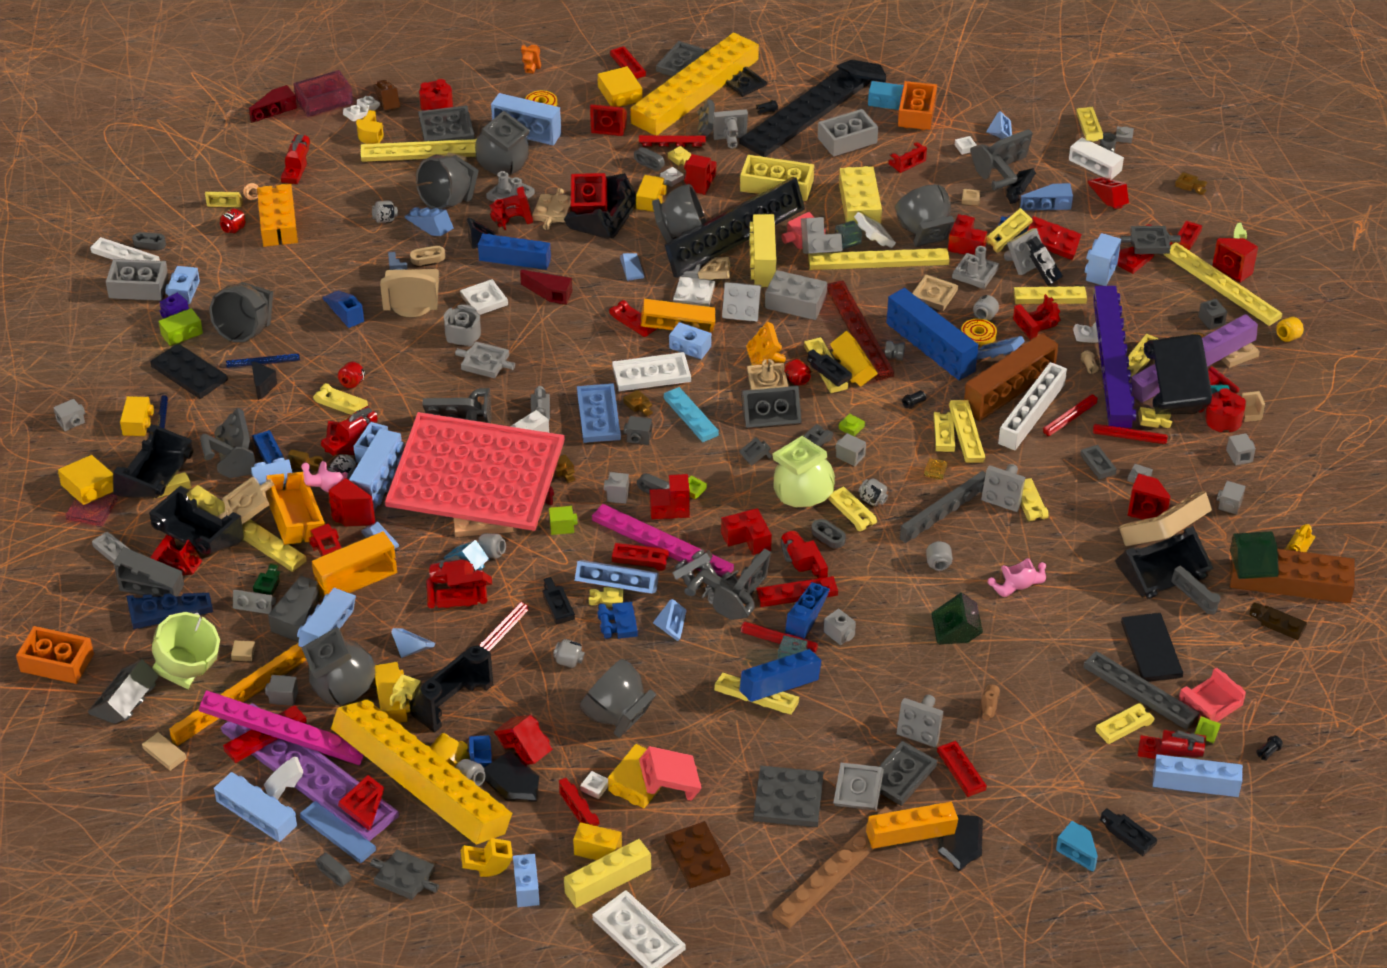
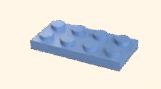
M614 383L577 386L583 443L621 440Z

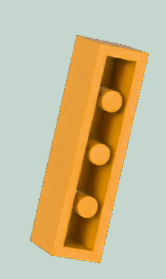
M644 299L641 311V326L673 330L680 322L707 331L711 335L713 334L715 325L714 307Z
M952 801L869 816L866 833L872 849L955 834L958 817Z

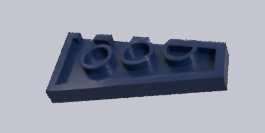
M183 593L182 596L164 594V597L143 595V598H134V595H126L133 629L160 624L169 615L188 612L202 615L213 612L209 593Z

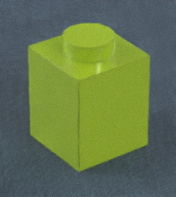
M572 506L549 508L551 535L574 533V525H578L577 513L573 514Z

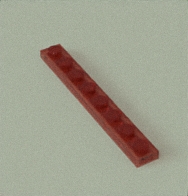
M844 280L828 283L827 291L848 330L878 373L874 376L876 381L894 377V371Z

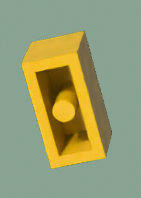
M644 175L636 194V209L654 212L652 201L659 199L662 204L663 195H666L667 185H664V178Z
M127 396L120 420L123 436L146 435L147 428L151 423L150 416H153L154 406L150 404L149 397Z
M579 823L573 839L574 855L598 860L622 848V832Z

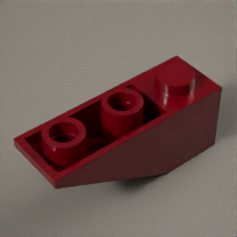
M285 85L271 90L249 108L250 122H257L297 109L295 94L289 86Z
M520 270L522 286L549 302L567 305L572 294V278Z

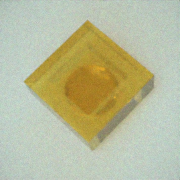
M929 458L924 476L943 480L948 462Z

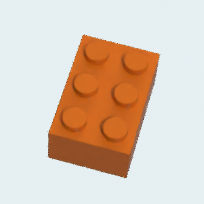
M904 82L899 107L898 127L931 130L936 104L937 84Z
M33 626L18 651L16 658L20 672L77 684L91 661L94 651L91 639L88 637Z

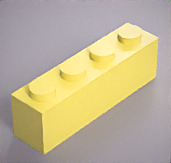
M638 839L565 876V894L577 908L651 870V853L642 841Z

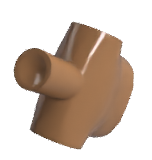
M996 685L986 686L981 698L982 718L985 721H989L990 718L995 716L1000 695L999 687Z

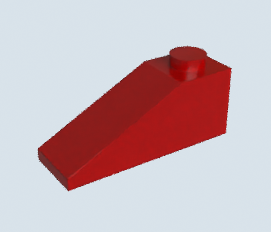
M1105 177L1087 181L1088 185L1106 205L1113 207V209H1119L1123 205L1129 204L1127 183Z

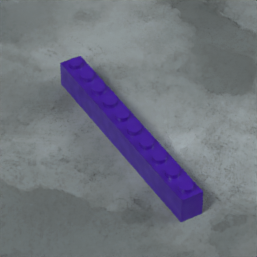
M1094 286L1093 305L1108 426L1131 428L1132 421L1136 420V410L1132 408L1134 407V396H1131L1132 383H1129L1131 371L1127 369L1129 367V357L1125 356L1127 354V344H1124L1126 335L1125 331H1122L1124 319L1120 318L1122 316V306H1119L1120 293H1117L1116 286Z

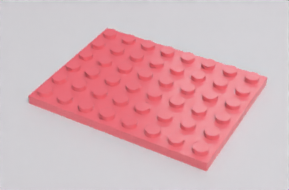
M418 412L387 494L385 505L391 508L535 531L565 437L561 434Z

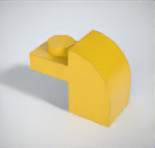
M369 110L367 115L363 117V120L357 119L356 121L358 139L365 144H380L384 137L383 125L376 121V112Z
M490 838L485 848L463 845L460 850L462 868L478 870L480 877H490L502 873L513 860L511 841Z

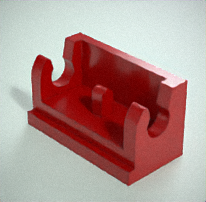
M916 142L914 143V146L917 147L916 149L914 148L900 157L895 153L891 154L890 156L894 160L890 159L888 164L899 173H902L926 161L927 147Z

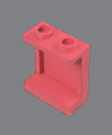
M1215 668L1209 679L1192 690L1187 686L1181 689L1179 701L1199 712L1198 721L1202 716L1218 722L1243 706L1246 692L1240 685L1231 680L1226 673Z
M649 746L640 757L639 762L647 793L655 794L660 786L685 791L687 800L692 801L700 792L701 783L692 755Z

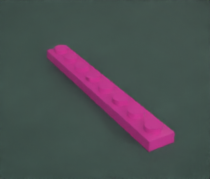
M602 504L592 515V521L645 546L668 550L669 557L677 561L686 559L688 562L693 559L691 556L701 550L605 504ZM712 554L713 557L710 564L718 576L722 577L724 574L731 573L734 570V564Z
M207 690L198 711L359 766L361 764L363 754L337 734Z

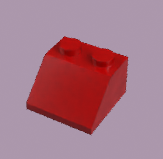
M591 104V133L624 136L627 126V111L622 107Z
M1219 238L1216 242L1212 266L1241 283L1253 274L1258 246L1244 238Z
M1138 473L1132 487L1127 516L1144 520L1157 517L1169 510L1171 496L1157 478Z
M345 478L328 490L331 516L334 521L341 523L345 527L370 526L375 523L372 496L350 480Z

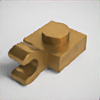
M1184 172L1181 173L1175 182V187L1188 191L1195 189L1200 195H1204L1207 191L1203 189L1207 185L1206 181H1200L1197 176Z
M639 390L623 397V403L634 412L640 410L646 417L653 414L649 409L652 407V403Z
M291 449L288 453L291 468L303 471L301 465L308 463L309 469L318 472L319 464L323 461V458L320 456L309 458L308 453Z
M566 454L559 456L554 472L557 477L563 475L568 483L576 481L572 475L575 473L574 464Z

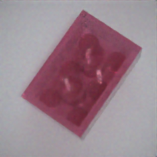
M340 70L293 83L296 101L307 117L353 103L352 87Z

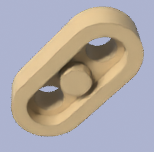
M441 246L415 249L410 253L411 262L417 266L439 263L445 259V249Z

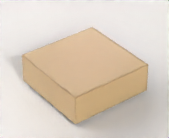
M963 189L962 204L979 206L980 190Z
M235 640L231 659L233 661H252L255 641Z

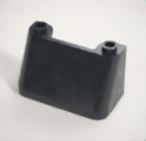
M626 174L606 176L607 211L595 209L593 213H581L580 215H577L575 212H569L564 218L566 225L572 230L601 238H614L636 207V193Z
M1199 334L1149 340L1144 343V354L1147 358L1155 360L1160 390L1152 402L1155 414H1196L1210 405L1212 391L1203 340Z
M151 424L147 428L149 438L146 441H142V449L127 468L118 466L113 472L114 495L121 498H158L162 496L166 486L185 461L192 457L194 452L192 440Z
M179 486L149 512L151 525L155 530H159L185 544L187 540H190L195 549L203 554H211L236 546L244 539L241 515L232 512L229 516L226 515L223 519H220L198 508L197 500H190L186 495L188 489Z
M1194 526L1184 529L1183 534H1175L1169 539L1141 549L1133 547L1125 550L1115 560L1119 570L1139 595L1147 599L1157 596L1158 592L1176 586L1171 581L1174 570L1179 566L1190 572L1198 581L1209 576L1208 573L1214 569Z
M472 646L420 687L409 704L410 714L435 733L442 727L441 720L439 719L442 716V710L438 708L463 687L472 692L474 687H483L487 691L493 686L491 652L481 646Z

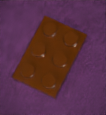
M705 821L665 834V841L690 889L730 875L731 870Z

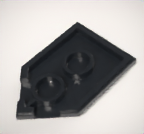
M849 60L837 65L838 69L846 70L855 78L886 82V74L880 64Z
M744 67L743 71H739L738 75H733V79L730 81L726 80V84L742 97L767 86V82L748 67Z
M512 751L506 752L484 767L485 781L506 801L528 799L530 802H537L539 775Z
M957 815L958 823L955 834L939 837L938 853L952 862L959 872L968 863L982 856L983 819L979 816Z

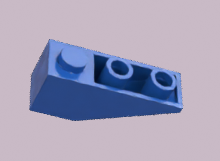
M338 290L323 296V300L348 328L364 322L362 304L354 295Z
M811 582L787 614L786 634L803 639L807 636L815 623L830 588Z

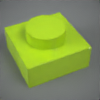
M852 414L847 415L839 423V430L855 436L865 427V421Z
M691 475L688 478L690 497L695 500L707 489V483Z
M1201 716L1194 734L1205 735L1206 741L1214 744L1221 724Z

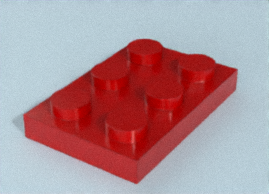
M1033 216V222L1029 225L1027 231L1037 228L1041 242L1049 252L1073 260L1082 234Z

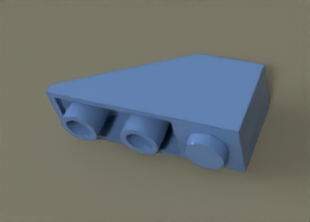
M1051 184L1021 195L1020 208L1022 210H1071L1073 200L1071 184Z
M415 207L409 211V214L404 216L405 219L431 236H442L454 229L447 210Z

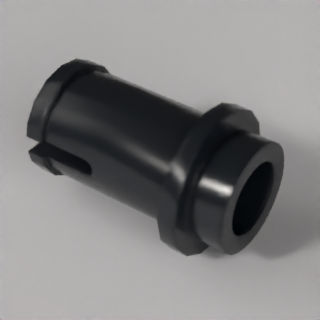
M770 100L767 103L757 104L756 110L760 109L757 111L758 115L771 111L774 113L775 110H778L776 100Z
M922 390L911 395L907 394L902 399V404L905 408L912 409L914 405L926 401V394Z
M1276 735L1270 736L1256 753L1258 757L1264 754L1261 759L1266 761L1275 751L1282 749L1283 742Z

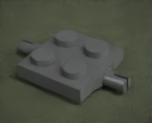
M1131 226V236H1120L1121 243H1131L1133 245L1135 254H1170V242L1180 243L1181 241L1180 235H1169L1166 226Z
M398 849L385 862L375 857L370 862V866L380 869L374 877L375 885L413 900L417 893L423 889L434 893L439 889V884L429 881L430 876L435 871L434 864Z

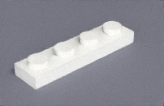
M101 237L90 247L92 253L112 260L160 261L159 256Z

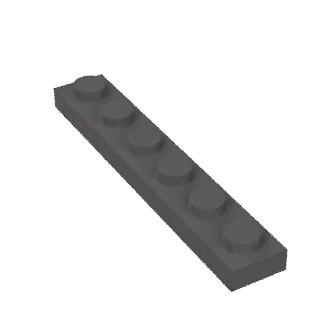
M981 471L901 525L900 540L907 543L911 539L916 538L918 534L929 529L934 523L944 519L946 515L956 511L959 506L969 502L977 494L982 493L986 473Z
M1097 651L1084 662L1086 670L1186 730L1199 717L1198 711Z

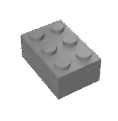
M863 109L818 122V139L834 157L876 144L878 140V126Z
M113 259L106 279L109 298L162 300L169 279L166 261Z
M776 270L765 292V308L816 320L827 298V282Z

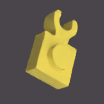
M681 146L668 152V159L678 166L684 165L685 161L689 160L691 153Z
M1140 407L1138 411L1140 425L1155 428L1161 425L1162 427L1170 428L1172 421L1169 420L1171 414H1155V409Z
M604 587L603 592L597 589H590L589 605L603 603L606 605V608H612V604L623 603L624 589Z
M402 674L393 687L390 705L393 706L394 702L400 701V709H404L406 699L412 700L421 686V681Z

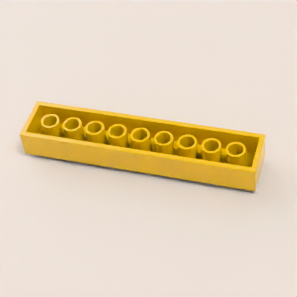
M733 32L630 108L631 124L652 135H659L726 85V80L730 81L733 79V75H738L739 71L742 72L744 67H750L758 61L759 44Z
M363 700L337 708L331 727L335 733L477 845L488 841L490 838L505 835L513 813L505 808L502 803L491 797L488 792L477 786L474 781L463 775L460 770L454 768L443 757L436 754L429 746L418 740L415 735L404 729L401 724L395 722L387 713L381 711L373 702Z

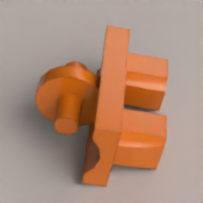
M522 45L521 52L522 62L525 65L524 70L526 73L534 74L535 69L541 68L540 48L537 45H530L529 47Z

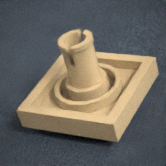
M765 359L762 365L747 366L750 390L788 387L784 363L774 364L773 360L768 359L767 364Z

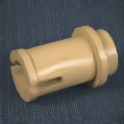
M1086 350L1081 353L1080 360L1085 364L1088 373L1091 374L1092 371V374L1099 370V366L1094 359V353Z

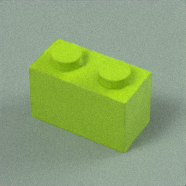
M192 308L159 320L161 335L169 346L203 334L201 320Z

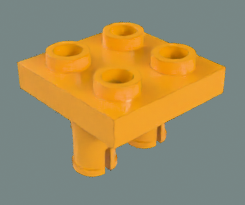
M766 322L746 345L751 365H762L765 359L767 363L768 359L773 360L774 363H784L786 360L785 355L779 353L782 345L778 342L773 324Z

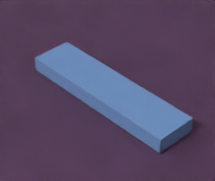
M314 801L300 813L301 819L360 864L376 851L374 844L317 801Z

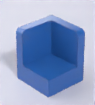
M489 735L469 736L470 760L481 764L483 768L492 763L491 737Z

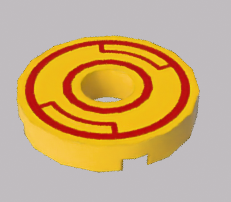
M534 91L525 98L556 107L558 105L557 97L549 91Z
M971 319L966 321L961 327V331L975 341L979 347L993 343L996 339L997 329L988 320Z

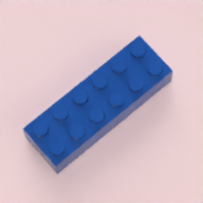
M906 288L888 296L886 324L897 331L902 337L906 338L959 381L976 372L978 344Z

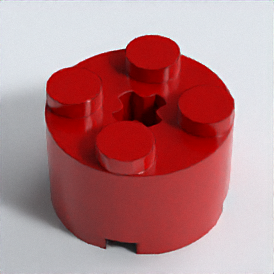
M444 79L428 83L424 82L420 85L421 111L453 107L452 88Z
M1222 388L1219 392L1213 393L1212 401L1207 406L1205 413L1207 425L1218 432H1223V430L1234 432L1238 430L1242 425L1246 400L1227 388Z

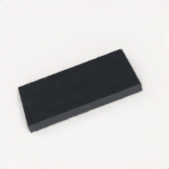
M1161 613L1121 618V623L1141 678L1148 682L1183 678V670Z

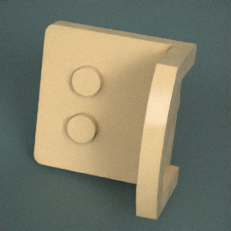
M411 269L387 270L385 272V278H382L380 283L383 311L392 308L394 312L401 316L418 317L430 310H437L439 270Z

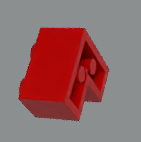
M691 154L689 160H686L684 164V170H686L684 183L686 185L690 184L696 193L706 195L716 177L717 162L711 161V158Z
M958 214L949 234L948 251L966 255V253L975 255V249L978 246L986 248L987 231L974 229V217Z
M688 474L669 475V489L650 490L651 520L690 518Z
M758 508L721 517V535L728 547L746 542L752 555L760 554L764 548L771 551L772 534Z
M531 714L512 717L494 731L503 748H514L521 760L527 765L535 764L553 750L548 737L542 733L538 721Z

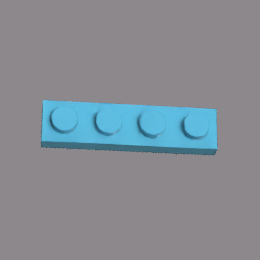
M680 387L664 393V400L702 442L719 436V430Z

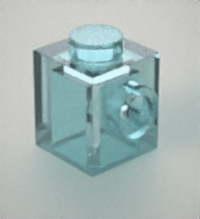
M854 220L835 226V234H841L842 249L861 244L862 230Z
M784 635L778 649V659L808 650L807 641Z

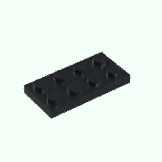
M179 343L150 361L152 368L199 399L228 380L225 373Z

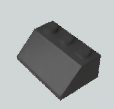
M799 386L741 391L742 411L746 428L802 423Z
M143 659L122 668L87 712L90 715L114 724L122 720L124 722L133 715L132 710L134 707H138L145 698L143 696L145 693L150 692L156 686L155 681L159 675Z

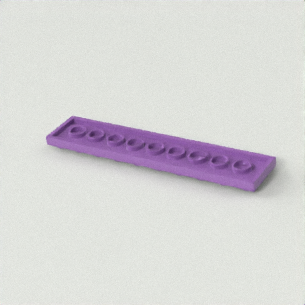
M229 721L221 726L222 733L231 740L251 730ZM278 739L251 754L274 772L291 758L298 757L303 774L296 783L295 788L313 802L317 801L368 841H371L399 817V812L381 799L372 828L367 830L338 806L339 801L360 782L318 751Z

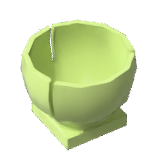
M803 436L773 453V460L778 462L774 473L775 493L781 502L793 507H811L825 501L833 493L835 485L834 471L826 459L827 451Z
M182 612L169 615L156 628L152 642V653L156 662L152 669L159 676L189 689L195 677L203 675L217 660L220 638L215 626L204 617H202L199 627L195 631L200 615Z

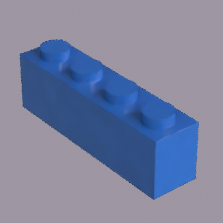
M482 234L478 243L479 261L547 270L551 260L549 242Z
M808 649L743 670L739 691L750 702L817 681L819 680L822 660Z

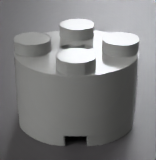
M457 305V308L452 310L451 307L445 312L444 327L447 342L469 347L479 339L481 323L480 314L477 313V309L469 305Z

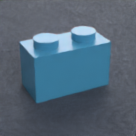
M872 81L868 93V106L899 110L904 85Z

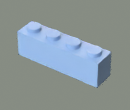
M580 560L577 561L574 581L653 594L657 591L659 573Z
M333 588L329 594H326L321 605L318 604L313 615L308 616L306 624L300 626L297 637H299L298 646L303 647L336 627L340 629L354 610L356 595Z
M1156 754L1153 769V787L1239 797L1243 765Z
M231 772L214 787L218 803L278 842L284 839L297 826L296 813L291 807L279 803L274 796L265 794L260 787L251 785L242 776H237Z

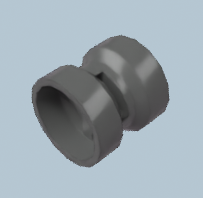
M1103 133V139H1100L1099 146L1115 153L1116 135Z
M887 341L884 358H896L899 361H903L905 343L899 342L895 344L893 341Z

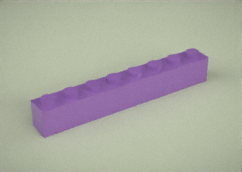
M1245 314L1203 337L1207 367L1255 341L1258 324ZM1155 364L1131 377L1132 395L1141 403L1160 392Z

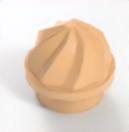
M255 183L246 184L243 189L244 196L249 200L257 199V187L259 186Z

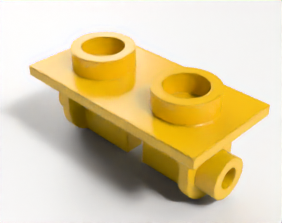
M1305 524L1301 526L1300 530L1297 529L1285 550L1307 552L1316 537L1311 534V526Z

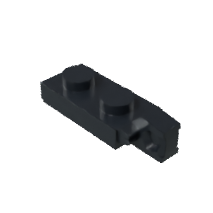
M1034 168L1019 171L1017 181L1009 185L1006 197L1010 204L1016 203L1019 200V195L1023 194L1029 183L1032 182L1036 174Z
M1037 236L1026 242L1031 249L1030 258L1048 286L1063 277L1047 248Z
M814 349L807 353V361L837 387L852 378L851 372L829 355H820Z
M551 577L543 579L545 588L542 590L543 597L555 624L575 620V613L562 586H555Z
M1108 808L1101 813L1100 821L1109 832L1141 856H1144L1157 844L1156 837L1125 814L1116 815Z

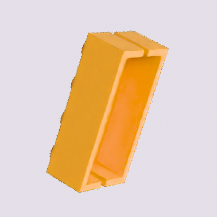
M291 184L276 185V188L272 186L257 187L263 247L279 245L277 229L281 231L282 245L298 243Z
M303 472L287 473L285 490H283L284 474L266 475V481L271 479L274 483V486L265 491L284 545L301 543L302 540L309 542V537H311L310 530L325 525L310 486H307L304 482Z
M382 531L313 560L314 580L318 582L321 597L324 599V596L329 594L333 588L351 593L396 574L397 565L394 545L385 532Z

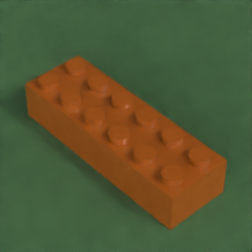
M1042 333L1032 338L1025 345L1020 346L1013 353L1008 354L999 362L994 363L987 370L982 371L975 378L968 380L965 385L964 400L969 401L973 418L980 422L1031 388L1050 362L1056 364L1058 343Z
M1234 543L1230 567V588L1351 603L1355 588V558Z

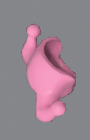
M322 461L318 473L312 475L309 472L310 466L308 463L301 465L305 484L307 486L320 487L328 493L330 488L347 478L348 473L330 472L326 470V462Z
M1029 558L1011 567L1003 565L1001 569L1005 578L1004 584H997L996 580L992 577L987 582L988 585L993 586L1000 596L1007 597L1017 589L1023 590L1032 584L1044 583L1046 580V564L1043 562L1038 564L1039 572L1036 571Z

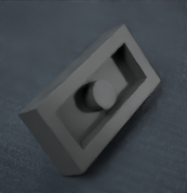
M1098 445L1081 450L1080 456L1099 480L1116 475V467Z

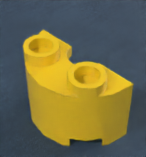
M441 733L430 746L431 750L443 757L453 767L463 759L470 760L468 745L463 741L458 742L445 733Z

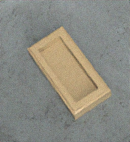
M159 732L142 744L143 749L170 771L187 759L184 752Z

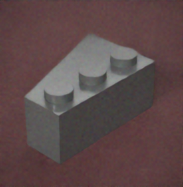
M125 547L121 549L113 563L120 591L139 595H152V597H164V594L179 596L184 586L182 571Z
M302 575L297 579L268 614L271 632L299 642L297 633L300 626L306 624L308 616L313 615L316 606L319 604L320 593L317 581Z

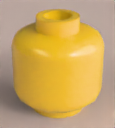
M1296 317L1285 318L1279 321L1276 327L1278 337L1285 342H1291L1300 338L1304 331L1302 322Z

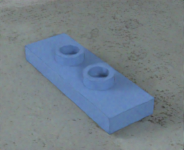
M1022 336L985 344L978 349L977 360L987 357L995 358L1000 354L1007 355L1015 351L1025 341Z

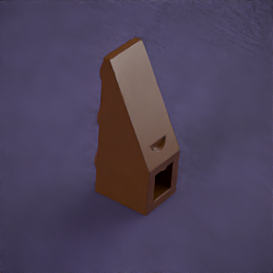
M387 80L377 81V84H373L383 110L400 107L397 87L387 82Z

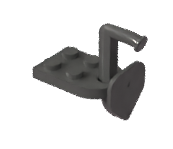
M1030 129L1001 139L991 147L980 144L970 148L975 169L983 179L990 177L992 168H996L1005 178L1000 181H992L993 191L1017 181V175L1008 165L1027 157L1033 135Z
M490 388L476 389L469 398H423V408L427 414L478 421V417H484L485 423H491ZM478 397H484V404L481 405L478 402Z
M237 408L221 426L216 428L214 432L215 438L207 434L200 436L204 459L211 460L214 458L215 454L211 449L219 452L221 461L217 464V471L228 478L251 475V468L255 464L254 453L248 450L250 437L244 411Z
M764 548L760 554H756L751 565L743 569L736 585L704 569L694 577L684 592L688 596H694L696 589L704 582L715 589L713 607L719 614L730 620L747 618L755 608L751 595L767 577L771 552Z

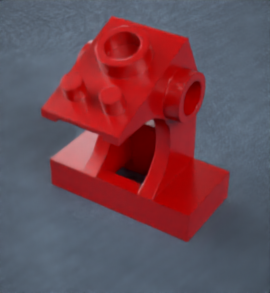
M523 186L517 188L518 195L497 199L489 205L491 209L490 217L494 222L498 223L497 226L499 228L502 227L506 230V223L509 222V218L514 216L524 217L526 224L533 223L532 212Z
M1046 294L1044 295L1043 304H1040L1034 312H1027L1021 304L1014 306L1013 320L1029 340L1037 337L1039 331L1055 327L1061 321L1057 302L1053 303L1054 299L1052 297L1049 298Z
M329 523L310 530V545L313 551L318 549L321 557L341 549L338 541V532L335 528L332 529ZM333 544L334 547L325 550L324 546Z
M167 534L150 557L182 571L183 576L193 575L202 562L190 540H187L182 550L179 551L176 549L175 539Z

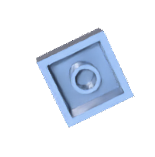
M1101 233L1099 238L1094 240L1092 250L1089 249L1086 257L1089 260L1085 267V273H1087L1086 281L1107 286L1118 264L1120 238Z

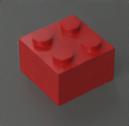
M605 173L571 174L572 212L593 213L595 209L607 211V178Z

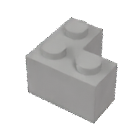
M824 217L801 218L804 254L842 251L841 234H824Z

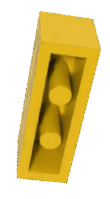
M845 331L830 343L833 348L831 352L837 360L840 359L841 362L839 364L851 372L852 378L850 381L852 383L856 382L861 387L878 374L855 338L848 331Z
M398 662L375 665V683L380 710L387 713L397 723L407 722V713H410L409 700H406L404 709H400V701L394 702L393 706L390 705L393 687L400 676L404 675L403 669L399 670Z

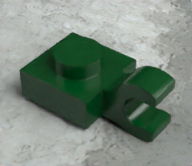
M271 563L266 574H259L253 586L254 593L273 596L280 582V571H277L279 565Z

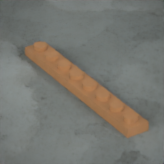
M885 806L878 814H884L893 811H891L889 808ZM867 824L773 911V917L790 929L874 850L866 833Z

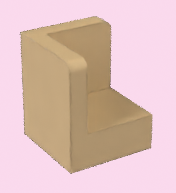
M1260 391L1242 393L1241 397L1246 400L1243 421L1262 420L1265 402Z

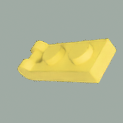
M1020 208L987 236L986 243L988 245L991 244L996 253L1000 252L1007 242L1011 241L1033 222L1032 218ZM998 236L1001 238L1000 241L996 240Z
M326 383L320 388L321 391L316 392L313 396L317 403L350 415L368 406L367 400L336 390Z
M934 412L936 451L955 452L954 421L951 412H947V414Z
M1032 478L1025 479L1021 499L1022 509L1029 522L1035 521L1036 518L1048 519V510L1044 507Z
M844 486L834 491L828 497V500L855 525L859 532L865 530L866 526H872L877 523L875 515Z
M1139 703L1096 725L1095 731L1109 745L1143 726L1151 725L1155 718L1150 713H1147L1145 707Z

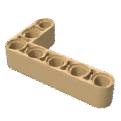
M1202 491L1189 496L1157 517L1121 525L1119 529L1125 546L1162 540L1175 535L1209 513L1212 508L1206 491Z

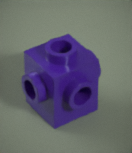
M178 292L159 302L161 308L160 315L163 319L189 309L188 301Z

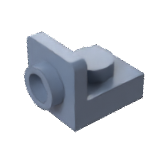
M388 252L390 270H407L406 262L400 263V260L396 259L395 252Z

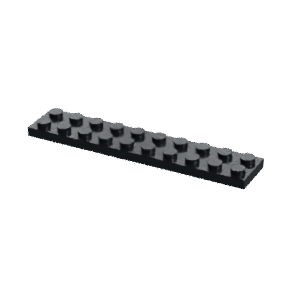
M839 69L739 138V144L762 157H766L870 84V80L855 78L846 70Z
M791 177L664 244L673 276L679 278L684 275V272L695 269L698 264L701 266L749 240L750 233H753L750 232V222H753V215L774 214V223L777 225L805 210L797 178Z

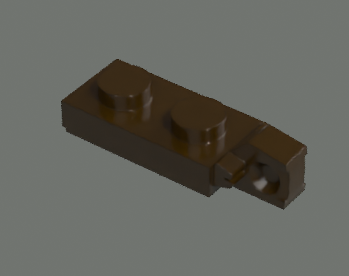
M1254 602L1250 608L1249 615L1257 618L1262 626L1296 640H1299L1307 626V622L1269 606Z

